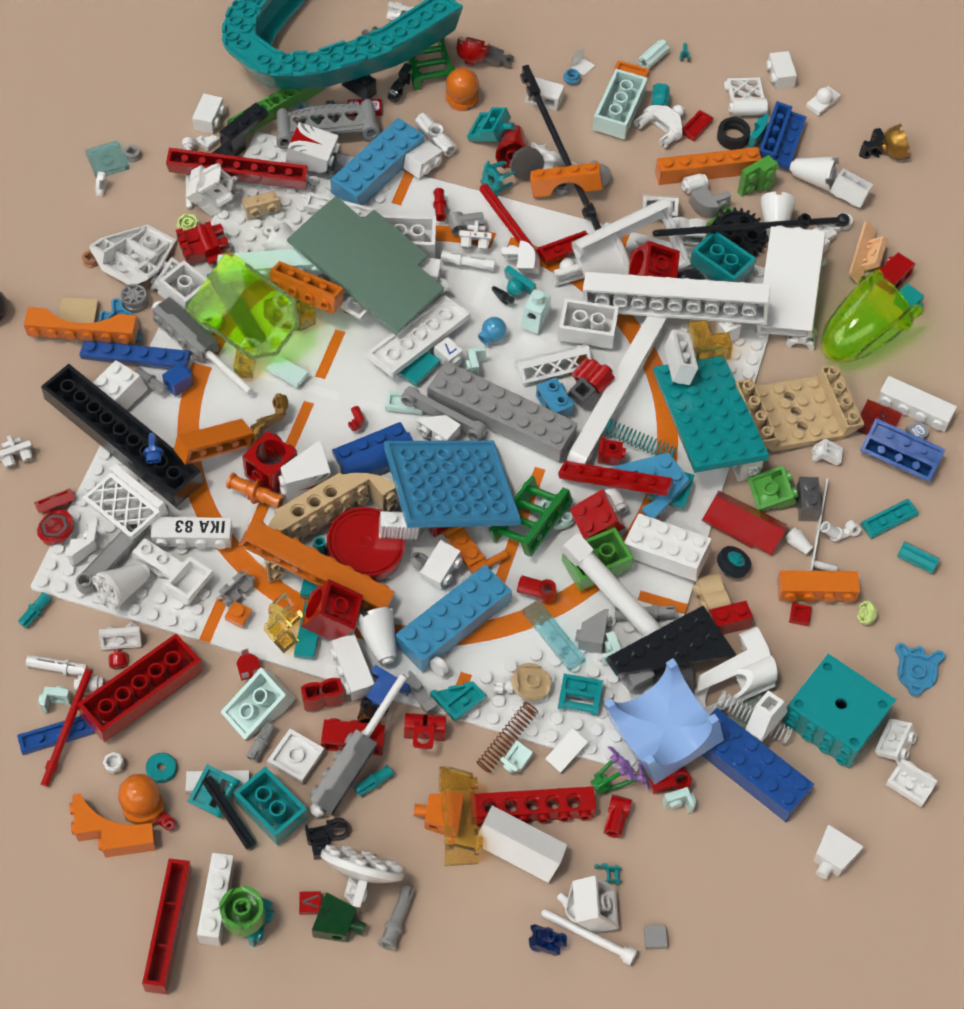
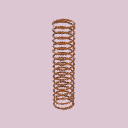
M524 702L523 706H520V710H517L518 714H514V717H511V721H508L509 725H505V728L502 729L503 732H499L500 736H496V739L493 740L494 743H490L491 747H487L488 751H484L485 755L482 754V758H478V761H476V763L483 770H485L488 773L492 772L487 766L481 763L480 759L485 761L491 768L495 769L492 764H490L483 758V756L487 757L495 765H498L496 761H494L486 754V752L490 753L495 759L500 761V759L496 755L490 752L489 748L494 750L499 756L503 757V755L497 750H495L492 747V745L497 746L498 749H500L503 753L507 754L504 749H502L495 743V741L499 742L504 748L509 750V748L504 743L500 742L497 737L502 738L508 745L512 746V744L508 740L503 738L500 733L504 734L508 739H510L514 743L515 740L511 738L509 735H507L504 732V730L508 731L513 737L518 739V737L513 732L508 730L506 726L511 727L517 734L521 735V733L517 729L512 727L509 722L513 723L518 729L524 732V729L518 724H516L512 720V718L516 719L522 726L527 728V726L522 721L517 719L515 715L520 716L521 719H523L526 723L530 724V722L526 718L521 716L518 711L522 712L530 720H533V718L527 713H525L521 709V707L525 708L532 716L536 717L535 714H538V710L530 703ZM527 705H529V706H531L533 709H535L536 712L533 711L532 709H530Z

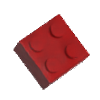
M603 489L569 508L585 540L614 527L618 532L626 528L611 496Z

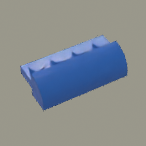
M776 101L759 152L761 159L769 155L778 162L779 167L788 170L806 116L791 111L793 106Z
M877 418L860 449L861 452L929 483L946 450Z
M398 422L332 449V454L340 467L342 475L349 473L378 475L390 470L384 450V441H413L410 433L406 432L401 422Z

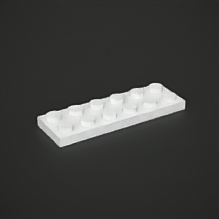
M443 295L397 335L392 333L366 353L367 359L393 378L469 320L470 313L446 295Z

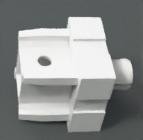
M219 163L207 168L200 165L191 170L186 198L191 203L202 208L208 215L213 216L221 212L222 205L233 199L234 195L231 193L233 183L237 181V177L228 175L221 169Z

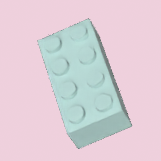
M615 69L594 115L593 130L625 140L645 95L648 78Z

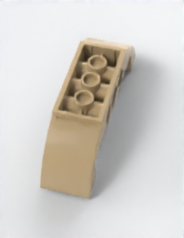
M339 472L274 510L275 516L268 526L282 531L284 535L302 541L306 536L317 533L323 526L332 524L341 513L359 505H364L369 499L378 509L392 512L399 506V498L394 482L387 478L369 473L342 475ZM264 559L268 582L270 583L282 578L286 573L285 569Z

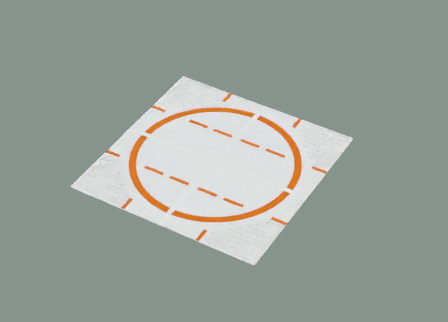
M256 132L244 157L286 163L287 149H281L277 146V136ZM337 153V173L354 157ZM328 168L326 172L309 171L307 190L235 181L231 193L234 195L233 199L222 205L221 212L215 214L211 221L212 226L221 224L223 227L224 235L217 237V239L227 237L229 248L221 252L233 254L264 251L268 238L262 235V229H265L267 226L270 227L272 225L277 232L280 230L278 226L285 222L295 232L315 214L314 212L304 210V203L309 192L330 198L335 197L331 193L330 179L333 175H328ZM401 170L363 206L376 208L380 215L435 216L433 191L436 188L444 189V198L447 202V207L445 208L447 218L441 222L436 220L435 259L441 260L443 249L495 259L493 271L461 264L458 266L456 263L441 261L438 283L441 282L440 278L445 279L452 293L444 292L440 297L446 295L470 313V319L447 336L463 350L462 362L458 367L466 370L465 360H467L468 349L485 347L486 360L478 361L479 377L539 405L541 404L536 397V386L553 378H557L560 383H563L568 394L569 390L577 383L571 375L573 372L522 384L519 369L516 368L514 361L583 345L558 340L564 299L584 301L583 285L585 278L557 286L553 283L554 270L560 269L559 265L562 260L570 258L576 264H579L575 254L546 265L540 257L539 274H522L536 283L537 290L551 295V309L539 333L536 334L522 329L524 307L530 294L523 290L519 296H512L515 298L513 304L505 305L491 288L496 286L507 292L506 287L509 280L506 279L504 269L507 266H511L520 272L517 269L518 260H506L501 254L502 247H508L509 245L519 247V243L482 193L478 190L426 176L417 178L410 172ZM275 190L277 197L281 201V211L247 219L241 199ZM498 196V199L537 250L538 247L585 230L588 234L595 231L591 221ZM455 211L462 212L463 214L483 212L485 231L478 232L492 233L488 249H478L479 240H472L471 248L469 249L462 248L459 235H453L451 232L448 215ZM634 232L622 238V243L629 260L631 252L648 241L669 248H673L672 243ZM684 246L690 260L694 248ZM207 260L191 265L206 278L207 274L217 270V263L209 266ZM691 264L688 265V266H686V267H684V268H694V269L698 270L697 268H695V267L692 266ZM755 265L753 273L743 282L763 284L765 267ZM701 272L705 276L706 280L714 281L713 279L705 275L703 272ZM270 279L232 282L272 345L271 350L258 356L254 355L211 284L210 294L187 312L194 319L204 309H215L221 313L223 325L220 330L211 334L218 340L219 351L215 355L253 389L250 394H247L210 359L202 363L191 356L188 368L193 374L192 386L176 397L168 389L162 395L148 388L127 409L129 413L174 448L177 435L243 419L250 428L251 425L257 423V419L275 414L272 400L277 393H281L288 398L286 415L283 420L265 429L259 439L269 431L273 435H278L287 445H292L297 450V455L314 443L321 441L331 477L339 472L341 473L340 467L332 454V449L398 422H401L406 432L410 433L413 441H432L428 437L421 436L417 431V420L423 417H432L425 412L421 415L385 411L388 391L403 393L408 386L416 387L398 374L392 378L367 359L366 353L393 332L376 317L359 320L341 308L334 314H331L301 301L295 311L287 312L281 308L277 301V295L280 292L269 288ZM618 314L612 349L588 345L591 359H595L601 365H608L613 370L612 374L614 375L647 316ZM490 317H499L506 324V335L502 340L491 342L486 346L478 338V334L482 331V325ZM668 318L662 334L616 413L608 434L612 431L615 421H617L612 433L613 436L619 423H621L616 438L625 424L620 440L629 426L624 438L625 441L631 428H633L628 443L637 429L632 445L641 431L636 447L645 433L640 445L641 448L647 435H649L644 450L653 436L648 452L657 438L652 454L660 440L661 443L656 455L661 450L663 442H665L661 454L664 453L667 444L669 446L666 453H669L673 445L670 455L674 447L677 448L673 459L683 472L694 474V480L685 509L668 505L667 509L657 517V520L708 537L711 526L703 522L702 518L718 490L722 492L729 467L694 473L654 377L653 367L668 364L664 346L671 331L676 330L689 333L696 360L724 355L735 381L753 378L755 382L770 334L757 333V324L740 323L739 339L723 346L705 320ZM159 326L149 346L187 350L182 348L174 337H170L162 326ZM434 346L427 351V352H429L430 354H432L433 356H434ZM586 354L579 355L576 363L580 365L586 358ZM277 355L308 372V376L298 388L267 371V366ZM563 359L558 367L563 370L567 369L571 362ZM441 363L416 387L421 394L427 396V387L442 367ZM546 363L540 371L548 374L554 366ZM139 366L148 374L155 375L156 379L162 383V374L171 369ZM531 367L525 368V378L533 377L536 370ZM594 392L582 407L574 401L573 416L568 418L578 422L577 433L560 462L550 459L494 431L486 430L485 435L480 440H494L513 498L531 475L535 476L538 488L550 493H559L563 487L569 489L571 496L575 499V504L602 489L605 491L607 488H610L608 486L559 479L558 476L564 461H567L571 448L603 392L601 394ZM354 406L360 407L365 418V422L358 431H352L348 427V422H352V419H354L351 408ZM461 432L455 441H469L471 439L468 438L467 434ZM611 434L603 436L607 440L619 441V438L615 439V436L611 437ZM626 441L623 443V448H626L625 459L620 460V465L653 457L655 453L651 455V452L647 453V450L643 451V448L639 449V446L635 448V445L631 446V443L627 444ZM599 443L588 464L607 468L617 466L597 462ZM100 445L75 495V499L68 509V512L75 521L73 524L74 530L65 541L50 545L31 584L32 591L44 592L54 598L172 634L177 633L179 636L241 655V650L248 648V652L258 657V660L323 680L340 678L336 670L338 663L336 660H332L329 651L332 648V642L320 635L318 637L314 660L294 657L304 603L308 601L306 598H300L304 579L285 569L286 573L282 578L269 583L264 558L239 546L243 534L252 519L261 520L268 526L275 516V508L273 506L261 503L260 501L252 504L247 499L248 495H243L232 488H226V482L231 473H236L238 477L250 480L244 474L242 455L251 447L193 462L192 464L202 471L203 484L180 505L175 507ZM270 460L265 462L264 464L274 465L279 463L280 461ZM114 464L164 502L169 512L166 517L231 518L233 527L231 548H161L181 562H184L190 556L213 571V577L188 605L169 595L164 585L169 579L165 576H157L148 565L146 566L149 569L150 577L116 609H111L106 604L102 605L98 601L97 594L99 593L96 587L89 594H82L77 590L75 583L77 576L87 568L120 532L117 527L82 498L111 473L109 468ZM390 470L378 474V476L394 482ZM112 480L106 486V489L115 488L116 483ZM617 488L627 502L626 506L628 507L627 511L620 516L626 528L618 532L625 542L638 514L644 515L642 508L653 501L647 499L649 493ZM119 492L118 498H126L128 492ZM115 493L105 494V500L114 499ZM101 494L95 495L91 500H101ZM533 495L528 502L539 506L544 498ZM285 497V500H284L283 505H285V504L287 503L286 497ZM370 499L364 505L357 506L378 509ZM131 502L130 508L139 507L140 502ZM400 502L399 506L392 512H402ZM127 503L117 504V510L126 509ZM113 504L104 505V511L113 510ZM525 508L519 513L521 517L533 522L539 519V514ZM139 512L130 513L129 519L138 518ZM143 512L142 518H148L153 512ZM125 514L116 515V521L125 520ZM575 521L565 529H552L549 537L541 543L532 557L524 554L521 543L505 536H501L498 542L494 543L489 532L491 526L464 528L486 560L503 550L508 552L507 558L492 565L489 569L512 590L511 602L441 657L449 669L448 673L443 677L438 676L431 666L421 672L397 646V657L394 659V662L382 665V663L376 661L356 626L355 630L348 634H355L374 684L377 679L373 677L371 670L375 665L397 678L400 674L409 677L408 671H411L431 699H433L430 696L432 690L441 691L448 689L449 686H460L473 681L486 694V699L458 721L497 733L503 732L502 729L505 728V725H509L508 721H511V717H514V714H518L517 710H520V706H523L524 702H528L538 710V714H535L536 717L532 716L522 707L521 709L530 715L533 720L527 718L522 712H518L530 724L526 723L520 716L515 715L527 728L512 718L516 724L524 729V732L511 722H509L510 725L517 729L521 735L517 734L511 727L506 726L518 739L553 750L573 728L588 741L576 757L606 765L613 755V752L607 748L611 746L625 760H629L630 767L635 769L634 774L637 773L638 764L640 763L611 724L604 702L609 698L617 703L633 700L653 687V679L650 683L629 693L621 678L615 675L609 664L602 665V655L606 653L604 645L602 646L601 653L579 650L575 636L577 629L581 630L582 622L604 609H609L603 642H605L606 633L614 631L622 649L644 636L628 619L615 620L616 606L596 585L582 591L578 590L562 562L563 552L560 550L577 532L581 535ZM89 522L97 523L100 532L97 550L75 566L70 565L69 559L65 556L66 546L70 545V539H84V532L88 530ZM152 524L146 528L145 535L139 539L112 569L145 564L135 558L132 552L144 538L152 543ZM331 524L323 526L315 534L306 536L301 543L312 547L314 539L319 536L323 537L326 543ZM522 525L508 527V530L523 536L527 535L531 530ZM425 527L417 542L405 539V549L401 564L392 575L378 581V583L386 584L394 591L388 608L393 609L395 634L472 575L462 562L458 569H454L451 574L452 579L450 583L444 585L443 589L421 578V570L413 567L409 562L412 554L420 552L429 558L440 540L449 544L443 533L433 537L430 533V527ZM634 559L631 570L615 576L643 607L657 604V606L675 605V618H657L656 621L661 627L685 615L695 582ZM249 569L246 574L248 576L252 575L256 579L254 585L244 594L240 589L237 590L242 596L236 602L252 609V614L244 627L241 628L225 620L224 616L231 605L227 607L223 604L222 601L224 599L222 597L218 600L216 598L221 595L218 591L225 584L230 586L234 582L232 578L240 570L244 573ZM523 575L541 581L545 579L554 581L556 584V600L551 604H545L538 598L517 593L520 577ZM546 590V591H544V592H545V593H550V592H552V591ZM360 608L359 615L362 614L365 617L368 615V612ZM524 663L538 664L542 667L541 669L548 672L552 681L551 689L547 696L535 702L521 698L514 689L513 693H507L504 690L503 693L494 694L493 682L502 681L506 685L507 681H512V675L515 670ZM564 673L604 680L598 716L591 715L592 713L567 708L563 710L557 709ZM341 677L342 685L345 683L343 677ZM398 692L393 700L423 710L411 692L407 697ZM566 696L565 698L568 701L590 705L594 703L592 700ZM434 700L437 706L428 710V712L450 718ZM527 705L530 709H532L533 711L536 712L535 709H533L531 706ZM504 730L507 735L513 737L508 731ZM613 763L610 766L618 770L621 768L618 763Z

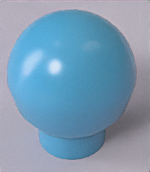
M499 317L486 319L482 325V331L478 334V338L486 346L491 342L502 340L507 332L505 322Z

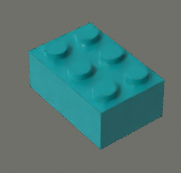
M719 232L710 233L692 250L690 263L714 281L743 282L753 273L757 258Z
M266 766L234 792L235 803L276 845L308 819L307 808Z

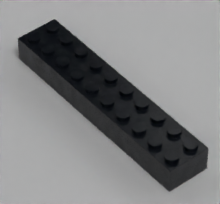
M67 364L41 386L44 399L173 506L177 507L203 484L202 471L192 463L185 465L174 451V448L158 435H156L158 447L164 450V455L161 456L160 463L147 464L143 451L149 447V433L154 432L72 365Z

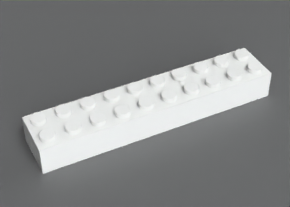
M586 272L583 297L586 302L618 306V314L767 325L770 285Z

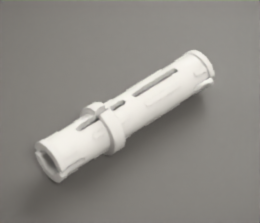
M442 250L441 261L456 263L458 266L461 264L494 270L495 259L467 255L461 251Z
M30 654L26 659V667L60 672L66 676L69 674L83 675L84 670L89 668L88 664H79L68 659L63 661Z

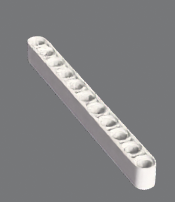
M646 317L615 371V378L606 387L571 448L567 461L582 464L589 463L601 441V437L605 435L604 432L609 420L614 419L662 334L668 318Z

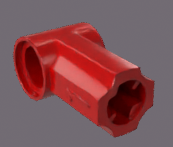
M523 575L519 579L517 593L538 598L545 604H551L556 600V584L550 579L541 581ZM550 590V591H552V592H550V593H545L544 591Z
M683 766L657 784H654L649 777L653 794L674 788L683 789L689 787L692 783L686 766ZM679 775H685L684 778L677 779Z
M612 794L608 808L609 814L603 832L608 837L621 838L632 799Z

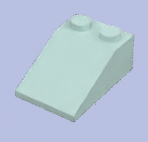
M260 668L224 707L221 713L245 740H248L259 732L266 722L271 723L283 714L296 700V697L272 671Z

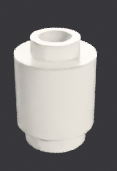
M701 173L684 177L681 182L682 190L686 191L687 194H691V191L702 187H708L707 176Z
M607 488L605 492L611 496L621 516L628 509L626 506L627 502L617 488Z
M78 675V679H74V691H77L83 675ZM91 675L84 695H90L104 685V677Z

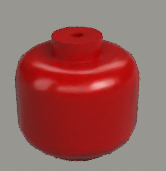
M114 650V653L108 656L109 667L112 669L127 667L129 664L128 654L122 652V650Z

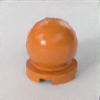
M466 67L456 68L451 71L446 79V103L448 102L454 110L468 111V108L475 107L479 101L478 77L472 70Z
M133 774L125 778L120 784L118 801L126 821L135 825L155 823L157 821L156 818L161 812H164L165 806L156 781L146 774Z

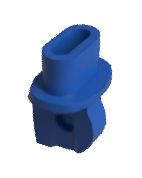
M149 433V447L143 451L147 464L160 463L161 456L164 455V450L158 447L155 433Z

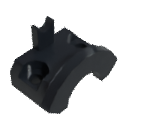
M881 128L874 129L870 141L865 140L863 142L859 157L868 159L873 155L879 158V155L883 154L877 150L884 140V133Z

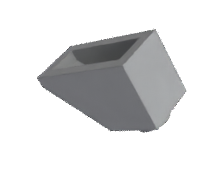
M604 609L582 622L581 630L577 629L575 636L579 650L601 653L609 609Z

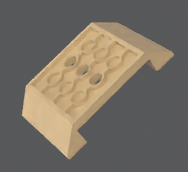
M838 364L821 367L817 376L758 386H756L753 378L735 382L765 447L773 452L814 445L823 439L829 441L841 440L864 426V422ZM784 396H790L793 400L789 401ZM791 411L798 412L799 416L792 414ZM797 426H803L806 431L798 429Z

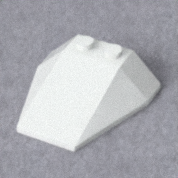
M147 224L102 237L92 243L89 249L102 271L127 285L138 284L159 272L163 262L174 247L176 239Z

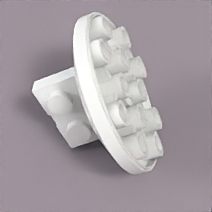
M326 844L320 855L332 868L349 877L344 897L349 900L352 906L361 907V903L366 900L367 882L391 883L401 881L405 874L404 867L400 866L396 861L389 859L386 861L374 856V853L362 850V853L354 851V848L342 845V848L339 849L336 846Z

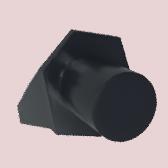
M496 286L491 287L494 294L503 304L514 303L515 298Z

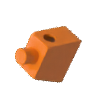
M430 794L427 805L415 803L413 816L425 818L426 830L457 838L463 794Z

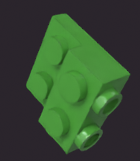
M768 155L743 169L737 193L742 197L752 193L754 190L760 194L765 190L771 189L773 182L776 180V170L779 169L778 162Z
M784 465L747 478L758 510L764 512L778 507L780 510L797 504L795 498L799 496L796 487H791L790 482H793L790 471L786 472Z

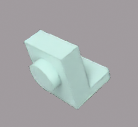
M475 347L467 350L466 370L479 376L478 361L486 360L485 347Z
M63 686L44 687L43 694L39 695L38 704L41 706L43 713H48L50 703L70 705L72 697L69 689Z
M516 740L507 755L502 757L500 761L504 763L503 767L509 772L521 773L535 752L519 740Z

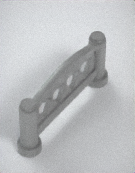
M365 99L361 105L324 104L293 112H288L286 109L281 108L276 113L278 128L276 141L277 146L281 149H288L298 125L294 122L296 119L306 118L307 121L304 124L333 134L362 131L363 137L368 140H374L380 135V129L376 123L374 103L370 99ZM358 113L354 121L345 116L346 114ZM331 115H341L336 123L328 118ZM313 117H324L320 124H316L311 120Z

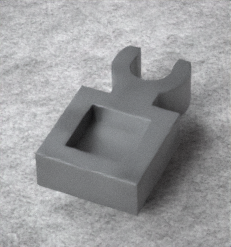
M490 45L488 56L484 62L497 67L499 64H502L505 68L510 69L512 65L510 62H513L514 56L504 55V50Z

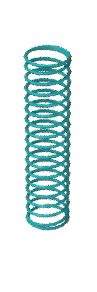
M610 419L604 433L607 434V436L611 434V437L615 436V439L619 438V441H621L620 436L625 427V424L622 426L620 434L616 438L621 423H619L615 434L612 436L617 421H615L612 431L608 434V431L613 422V419ZM628 426L625 430L624 436L622 437L623 443L627 441V444L631 443V446L635 445V448L639 446V449L643 448V451L647 450V453L651 452V455L655 453L656 456L657 449L661 443V440L659 441L656 450L652 454L653 447L657 441V438L655 439L652 448L648 452L649 445L652 442L653 436L651 437L649 444L645 450L644 447L649 435H647L643 446L640 448L645 433L642 435L640 443L636 447L637 440L641 434V431L639 432L636 441L632 445L633 438L636 435L637 429L635 430L631 441L628 443L629 437L633 431V428H631L627 439L624 441L625 435L629 429ZM663 442L662 447H661V450L659 451V453H658L657 455H660V454H661V451H662V449H663V447H664V445H665V442ZM667 444L664 453H666L669 444ZM674 447L671 453L672 458L675 455L676 447Z

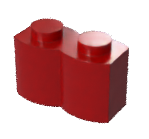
M585 358L571 374L576 382L583 377L596 389L595 392L601 394L615 378L612 374L613 370L608 365H601L595 359L590 360L588 358Z
M328 678L321 683L310 682L301 687L305 711H316L324 706L334 707L344 702L341 678Z

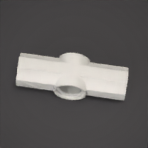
M421 113L415 119V124L427 136L428 141L443 150L442 154L449 157L453 155L457 150V146L443 132L442 125L435 123L428 114Z

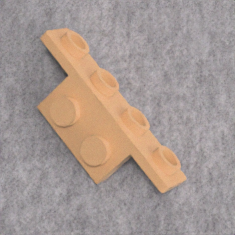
M868 221L863 224L849 270L850 277L857 284L862 283L865 271L880 267L888 241L884 236L875 238L876 230Z

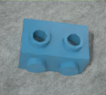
M557 378L536 386V397L543 407L567 418L573 416L575 403L571 397H568L565 386Z

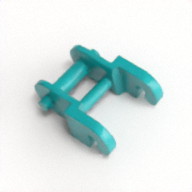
M602 863L601 866L599 864L594 865L595 869L607 871V880H604L607 883L615 885L622 883V880L619 879V871L622 868L618 865L608 866V863ZM610 871L614 872L615 879H610Z

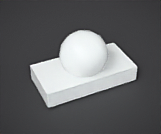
M829 86L823 87L818 90L814 98L806 103V108L820 116L837 102L841 95Z
M570 258L562 260L559 265L560 269L554 270L553 283L555 286L584 278L579 264H576Z

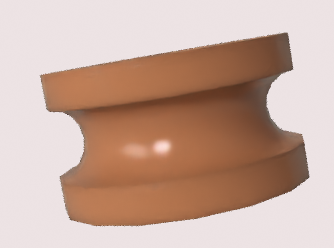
M91 251L83 253L82 261L85 267L94 268L98 265Z

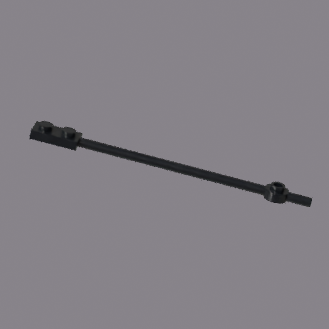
M529 64L522 66V74H520L521 81L527 86L528 96L532 97L534 103H537L565 166L572 165L570 158L540 96L541 90ZM573 183L584 206L582 209L583 217L591 221L595 231L600 229L601 226L593 203L589 202L583 188Z

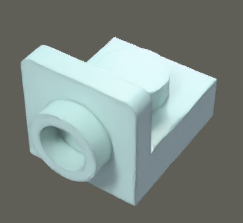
M614 631L606 633L605 642H603L606 651L602 655L603 666L608 665L605 659L609 655L621 650Z
M688 787L664 794L662 800L665 809H677L684 803L688 814L693 813L696 805L695 796L689 792Z

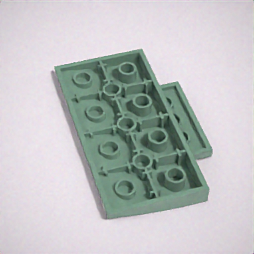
M337 196L311 216L287 239L291 246L337 285L343 287L345 292L396 335L437 300L444 290L440 283L419 266L428 257L422 249L377 211L373 210L366 217L362 218Z

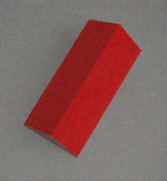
M719 490L702 518L703 522L752 549L755 546L769 555L775 550L788 525Z

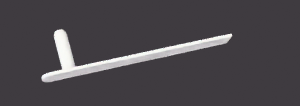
M828 478L824 483L821 513L817 522L809 571H813V568L824 571H838L836 565L814 560Z

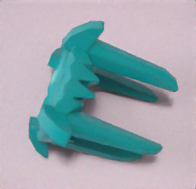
M487 161L484 165L480 182L481 184H488L498 197L499 192L509 188L513 183L509 182L502 185L501 180L515 174L516 171L499 174L500 171H497L495 168L505 165L507 162L500 161L490 164V161Z

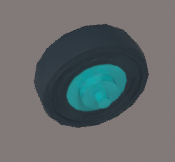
M735 546L724 547L717 556V563L720 569L733 578H742L751 569V560L748 555Z

